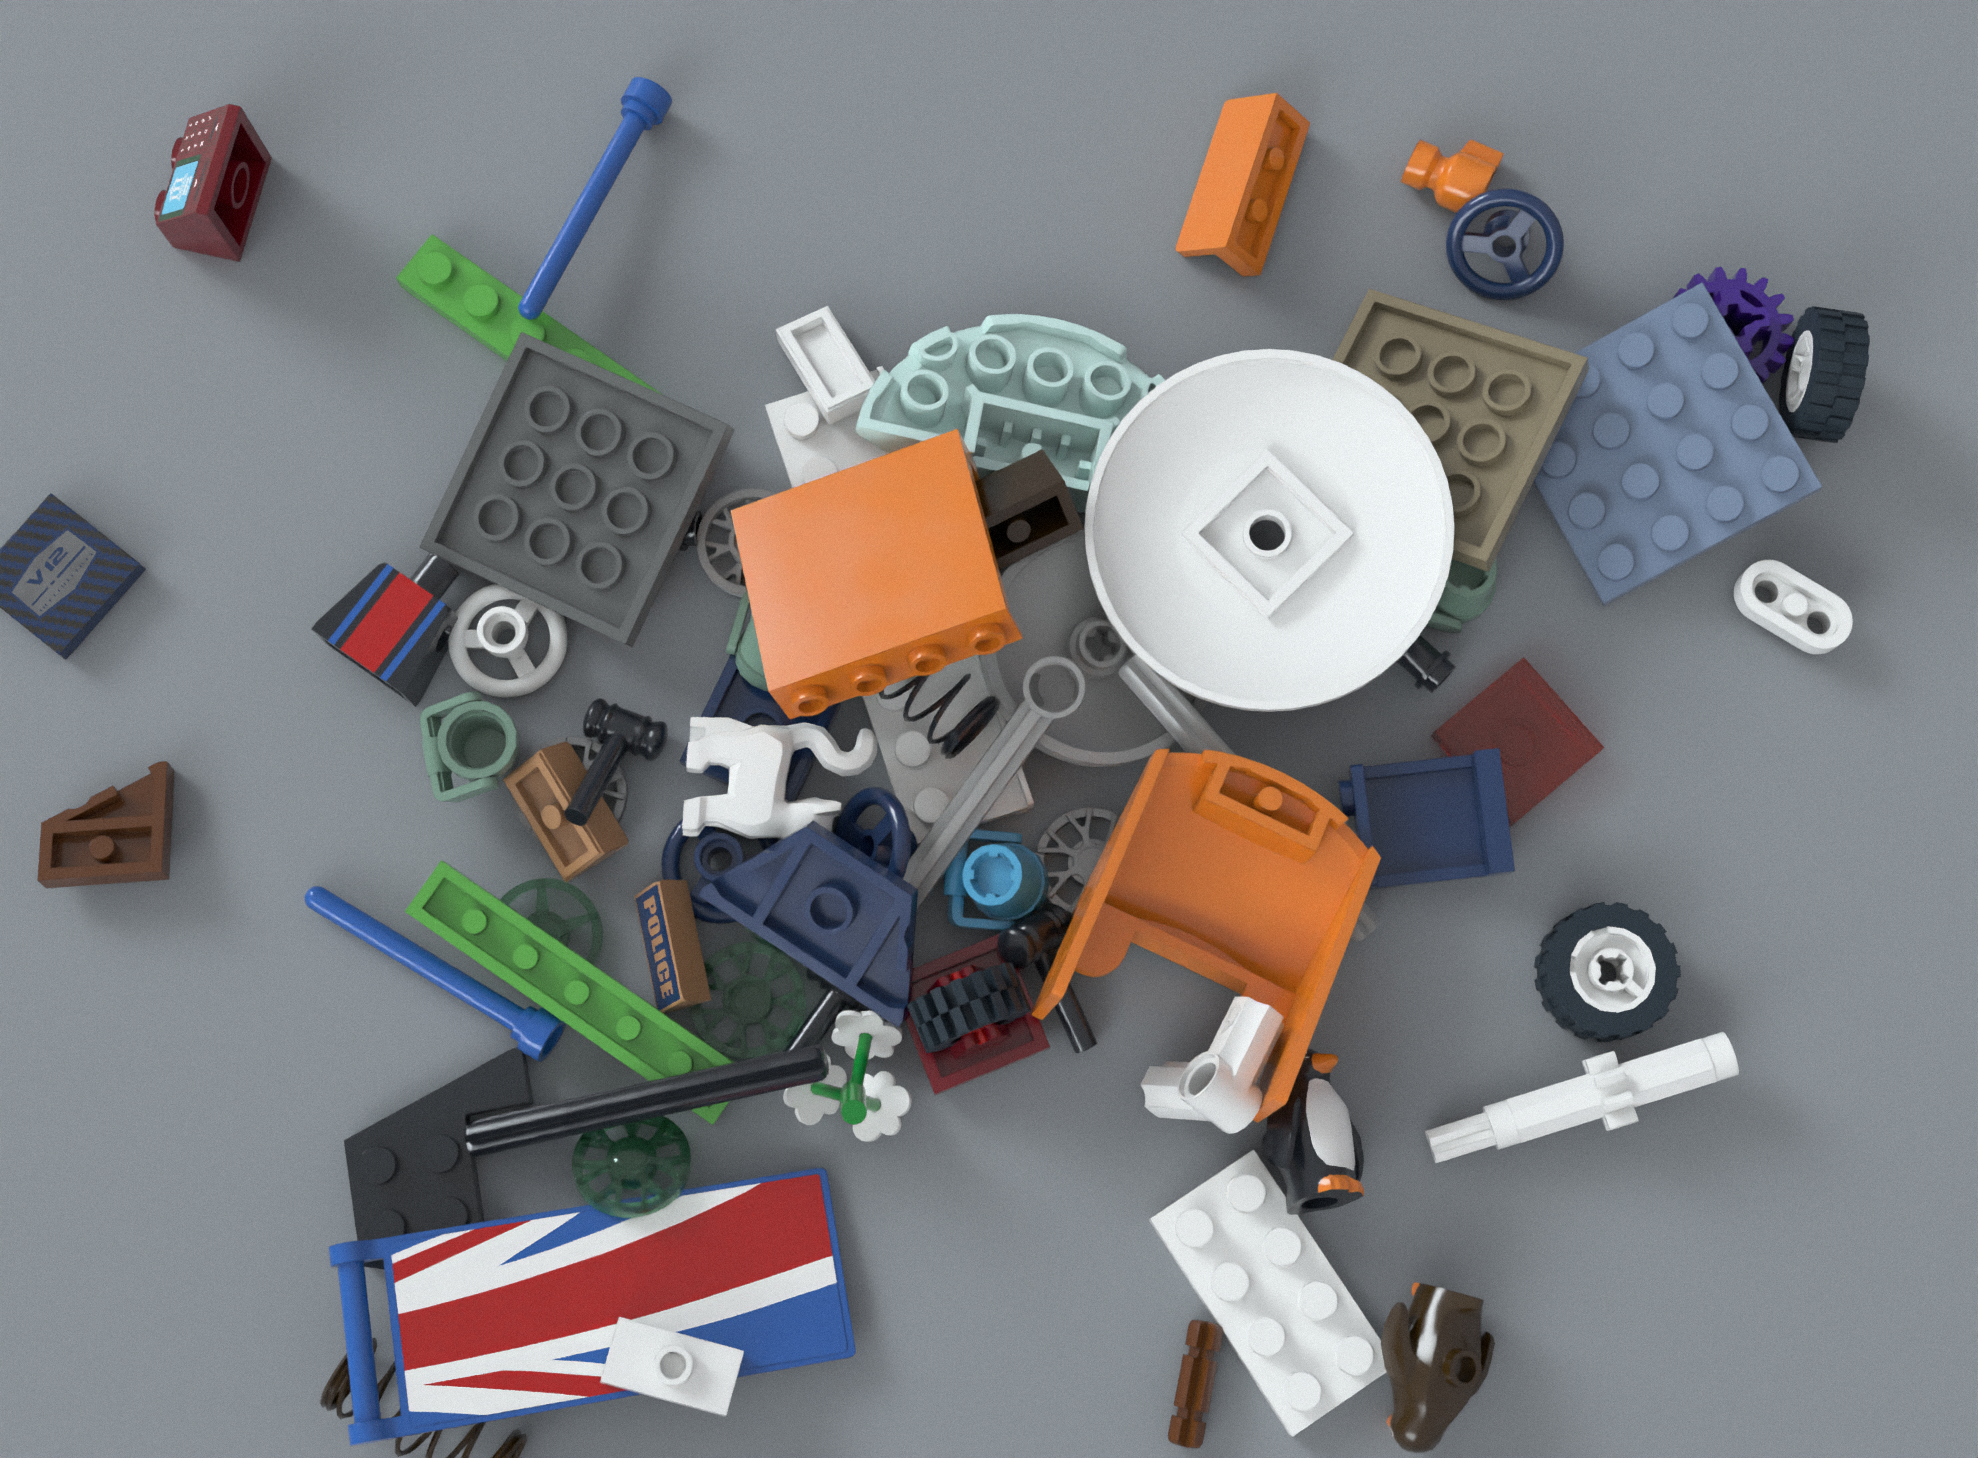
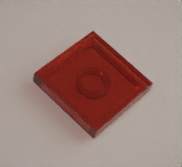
M1524 657L1431 735L1449 757L1471 755L1476 750L1500 749L1510 827L1604 749V746Z

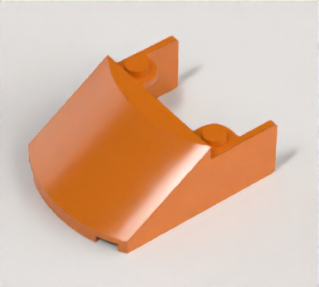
M1170 748L1158 749L1149 758L1072 912L1074 914L1031 1015L1043 1020L1063 998L1074 971L1090 977L1106 976L1114 971L1124 959L1131 942L1241 994L1240 997H1250L1257 1002L1269 1005L1284 1017L1282 1020L1284 1028L1267 1060L1266 1067L1258 1084L1262 1091V1103L1253 1121L1259 1123L1283 1107L1288 1101L1381 857L1373 846L1367 849L1357 835L1345 824L1349 818L1336 806L1302 782L1281 771L1241 756L1205 749L1201 754L1168 753Z

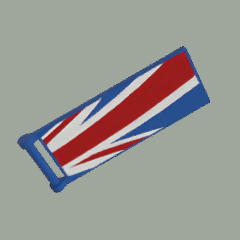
M824 1168L386 1238L344 1242L329 1246L330 1266L338 1268L354 1424L348 1425L350 1446L643 1395L600 1383L619 1317L743 1350L744 1354L737 1378L851 1358L856 1352L828 1176ZM382 1259L384 1261L401 1416L381 1419L364 1268V1263Z

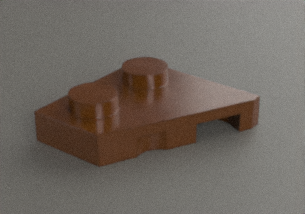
M167 761L157 762L148 767L151 774L120 790H117L112 785L91 796L83 806L76 809L68 808L41 822L37 881L45 888L169 880L174 769Z

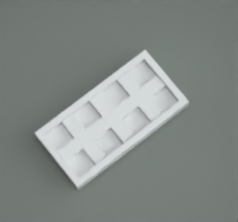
M1251 1150L1148 1219L1214 1321L1222 1326L1224 1336L1290 1436H1295L1387 1372L1384 1366L1380 1338L1299 1216L1287 1213L1285 1195L1255 1150Z

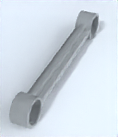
M1049 656L1038 660L1028 669L1023 681L1025 698L909 858L908 867L903 879L918 889L917 911L1055 718H1062L1073 713L1083 703L1087 693V681L1083 670L1073 660L1063 656ZM1054 664L1066 667L1068 669L1067 672L1072 676L1075 683V690L1072 695L1075 701L1058 710L1043 707L1045 701L1038 691V682L1041 675L1037 672L1045 666Z

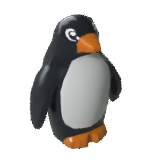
M1307 1049L1287 1103L1267 1117L1266 1133L1262 1139V1147L1266 1158L1273 1166L1279 1168L1288 1190L1286 1208L1289 1215L1337 1208L1364 1196V1188L1361 1182H1359L1363 1174L1364 1165L1361 1137L1350 1119L1348 1108L1335 1092L1330 1082V1073L1338 1062V1056L1335 1054L1318 1053L1313 1049Z

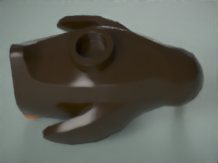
M1414 1282L1411 1287V1293L1414 1298L1409 1309L1407 1310L1403 1302L1396 1303L1384 1323L1381 1349L1384 1366L1390 1378L1393 1393L1394 1411L1387 1418V1425L1391 1429V1435L1402 1449L1413 1453H1424L1436 1447L1447 1428L1466 1406L1469 1399L1481 1387L1489 1371L1495 1342L1489 1332H1485L1481 1336L1484 1300L1437 1286Z

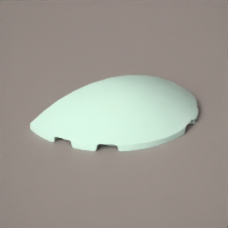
M989 315L981 326L953 333L950 331L949 326H945L914 342L910 347L908 356L889 373L883 370L871 387L862 405L855 433L880 449L891 453L958 429L975 461L979 479L1043 449L1064 479L1076 511L1086 512L1091 480L1109 438L1131 409L1156 386L1164 382L1165 379L1160 374L1150 378L1127 359V349L1124 345L1084 326L1038 315Z

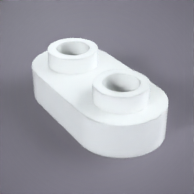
M1776 560L1758 561L1748 567L1735 583L1734 600L1738 609L1745 617L1806 653H1828L1842 644L1852 630V614L1842 598L1782 562ZM1761 586L1766 588L1771 594V602L1764 603L1760 601L1755 595V587ZM1808 617L1816 618L1821 622L1823 626L1822 634L1813 633L1808 628Z

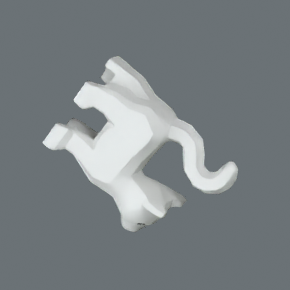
M691 717L690 742H688L687 772L703 773L710 765H720L729 769V785L727 794L700 796L684 800L683 835L697 837L705 826L723 828L749 839H783L813 820L831 832L834 817L839 816L842 803L823 800L817 797L791 802L785 799L786 781L792 755L795 750L807 747L812 750L825 769L842 777L859 775L872 765L877 755L878 740L874 732L867 728L860 729L854 749L850 752H844L840 750L834 738L824 727L806 722L788 726L758 725L753 727L729 717Z

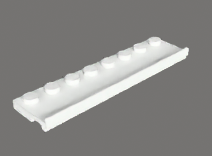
M879 366L877 370L870 372L875 381L884 370L883 366ZM809 391L765 405L792 488L889 454L855 433L860 411L829 425ZM979 655L946 665L941 671L930 675L914 698L909 708V717L915 716L929 708L949 692L966 674H971L970 680L958 692L940 718L933 732V739H937L953 730L978 703L990 696L983 677ZM917 676L886 686L884 694L888 695L899 690ZM913 686L910 690L893 699H881L879 693L862 696L874 734L878 740L877 743L894 794L900 800L907 813L910 830L915 835L918 847L1003 729L1006 720L998 710L987 726L963 751L954 758L945 759V755H941V746L944 742L929 744L927 740L929 726L940 707L915 722L904 721V706L915 687ZM1022 766L977 828L982 827L984 823L1015 813L1018 815L1034 807V801Z

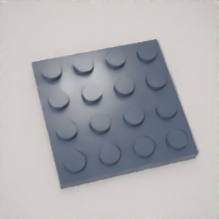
M1703 283L1696 285L1575 352V354L1588 357L1589 371L1534 480L1536 488L1603 606L1816 494L1822 489L1821 483Z

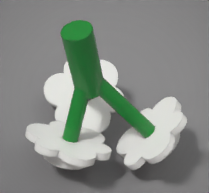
M852 1010L842 1011L836 1017V1028L833 1030L832 1040L837 1045L845 1046L846 1053L854 1059L850 1081L847 1082L844 1069L838 1065L831 1064L830 1057L827 1055L829 1074L823 1081L787 1088L783 1095L784 1102L787 1106L795 1108L797 1119L806 1125L818 1123L824 1113L828 1115L834 1114L841 1102V1116L845 1122L853 1125V1132L859 1140L872 1142L878 1139L882 1133L889 1136L895 1135L901 1129L900 1117L905 1115L911 1107V1095L907 1089L896 1085V1079L892 1073L880 1071L873 1077L866 1074L868 1060L873 1058L874 1055L881 1058L892 1056L894 1046L902 1040L903 1031L900 1026L899 1028L872 1010L860 1012Z

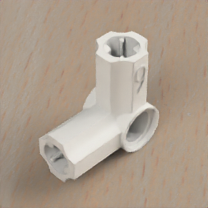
M1235 997L1207 1052L1199 1054L1191 1062L1167 1061L1159 1067L1149 1066L1140 1084L1145 1094L1144 1107L1159 1118L1210 1121L1228 1134L1237 1133L1244 1129L1254 1119L1260 1109L1262 1091L1256 1083L1284 1028L1282 1023L1284 1017L1271 1006L1257 1002L1250 997Z

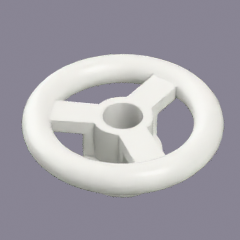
M496 583L474 592L461 604L455 613L458 619L448 639L449 654L461 678L477 691L502 698L529 694L545 685L556 674L564 660L568 644V631L564 616ZM505 599L520 600L515 610L506 606L494 607L488 610L480 618L477 630H468L474 617L487 605ZM539 611L548 624L550 644L545 658L535 669L524 648L529 635L528 626ZM503 630H515V637L510 643H497V637ZM467 649H486V651L496 657L508 658L519 678L500 680L485 675L473 664Z

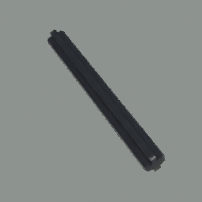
M815 1044L473 1120L465 1127L464 1137L469 1153L472 1156L478 1157L823 1081L829 1074V1064L822 1045Z

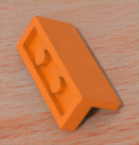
M1278 93L1230 99L1224 103L1175 250L1183 257L1215 254L1243 277L1261 275L1310 126V122Z

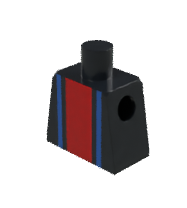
M431 552L410 579L389 564L383 562L377 565L325 613L311 630L329 647L416 707L424 696L448 650V639L458 619L454 611L440 601V599L459 576V573L451 565Z

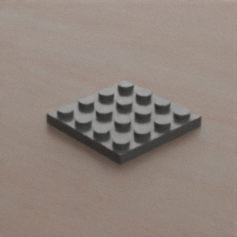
M521 332L419 548L633 648L735 429L725 422Z

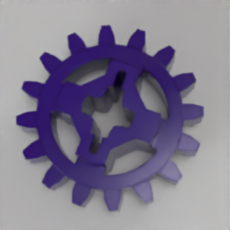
M1722 266L1716 267L1708 277V281L1699 273L1694 275L1686 286L1687 290L1700 283L1704 284L1732 334L1736 336L1735 339L1748 361V355L1753 351L1752 347L1757 341H1763L1759 355L1749 361L1763 384L1770 377L1769 372L1775 374L1784 364L1786 359L1782 354L1794 343L1793 337L1782 333L1794 321L1793 315L1779 314L1777 311V307L1785 299L1784 295L1781 293L1768 297L1764 293L1768 279L1762 277L1752 285L1747 282L1746 269L1741 267L1732 279H1727ZM1680 288L1673 298L1686 292L1687 290Z

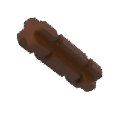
M1196 1319L1192 1320L1188 1326L1185 1345L1190 1347L1188 1355L1183 1354L1174 1405L1178 1407L1177 1416H1171L1168 1431L1169 1441L1178 1446L1196 1449L1200 1448L1203 1444L1206 1423L1202 1421L1203 1412H1209L1218 1362L1213 1361L1215 1351L1220 1352L1224 1332L1222 1326L1217 1323Z

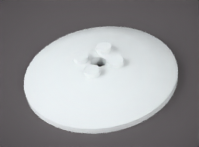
M1259 349L1224 354L1194 364L1156 386L1131 409L1109 438L1098 460L1088 493L1084 528L1086 556L1098 600L1109 622L1134 655H1137L1173 686L1197 698L1220 706L1240 710L1276 712L1318 706L1339 699L1362 688L1383 674L1404 655L1431 619L1442 596L1453 555L1455 527L1450 489L1440 458L1427 434L1398 399L1372 379L1340 362L1315 354L1293 350ZM1269 520L1277 523L1284 532V542L1278 548L1270 551L1257 548L1249 536L1250 529L1257 522Z

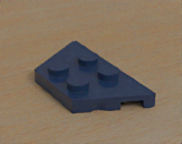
M814 820L712 880L700 891L698 896L899 1028L908 1016L909 1009L907 1006L910 1003L918 889Z

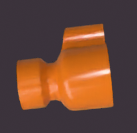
M1420 139L1405 168L1401 183L1417 190L1426 187L1431 189L1439 206L1457 213L1466 202L1487 191L1504 153L1471 139L1460 152L1451 157H1445L1441 154L1439 147Z

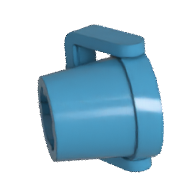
M976 829L969 838L970 841L999 844L982 846L972 852L967 859V841L944 874L943 896H948L947 917L949 923L956 928L1002 932L1016 923V921L1025 920L1033 911L1038 910L1046 900L1049 888L1048 871L1042 859L1028 847L1020 845L1022 844V834ZM967 893L980 911L995 920L963 917L964 897H967Z

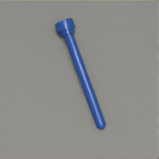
M634 77L621 98V104L623 105L621 115L623 120L519 302V313L525 319H536L542 313L644 130H651L653 125L662 123L672 105V98L659 84L643 77Z
M314 886L306 892L305 903L311 910L512 1031L511 1038L518 1042V1050L536 1061L542 1062L560 1040L566 1023L543 1007L539 1010L532 1006L526 1009L520 1007L323 887Z

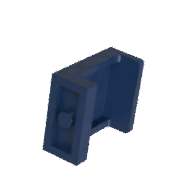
M1499 748L1476 750L1471 755L1363 766V764L1350 765L1348 770L1350 780L1339 781L1342 813L1347 817L1354 816L1357 837L1364 843L1367 849L1373 846L1381 857L1369 889L1509 875L1515 871Z

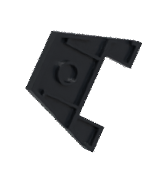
M512 1048L344 1140L357 1241L485 1222L476 1159L467 1149L464 1129L469 1125L470 1116L534 1104L525 1053L518 1050V1048ZM382 1259L364 1263V1267L384 1269V1261Z

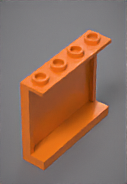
M958 429L731 510L768 692L789 719L799 716L817 715L833 704L857 696L877 694L888 685L917 675L935 674L951 663L974 655L992 654L1002 649L1006 644L1023 639L1021 630L1010 612L975 481L979 480L976 464Z

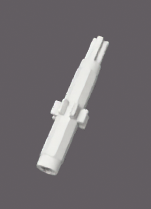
M1724 1032L1618 1064L1614 1051L1607 1052L1582 1061L1586 1075L1484 1106L1483 1113L1425 1131L1426 1138L1435 1163H1439L1495 1145L1497 1150L1599 1118H1602L1606 1131L1639 1122L1634 1107L1739 1075L1736 1055Z

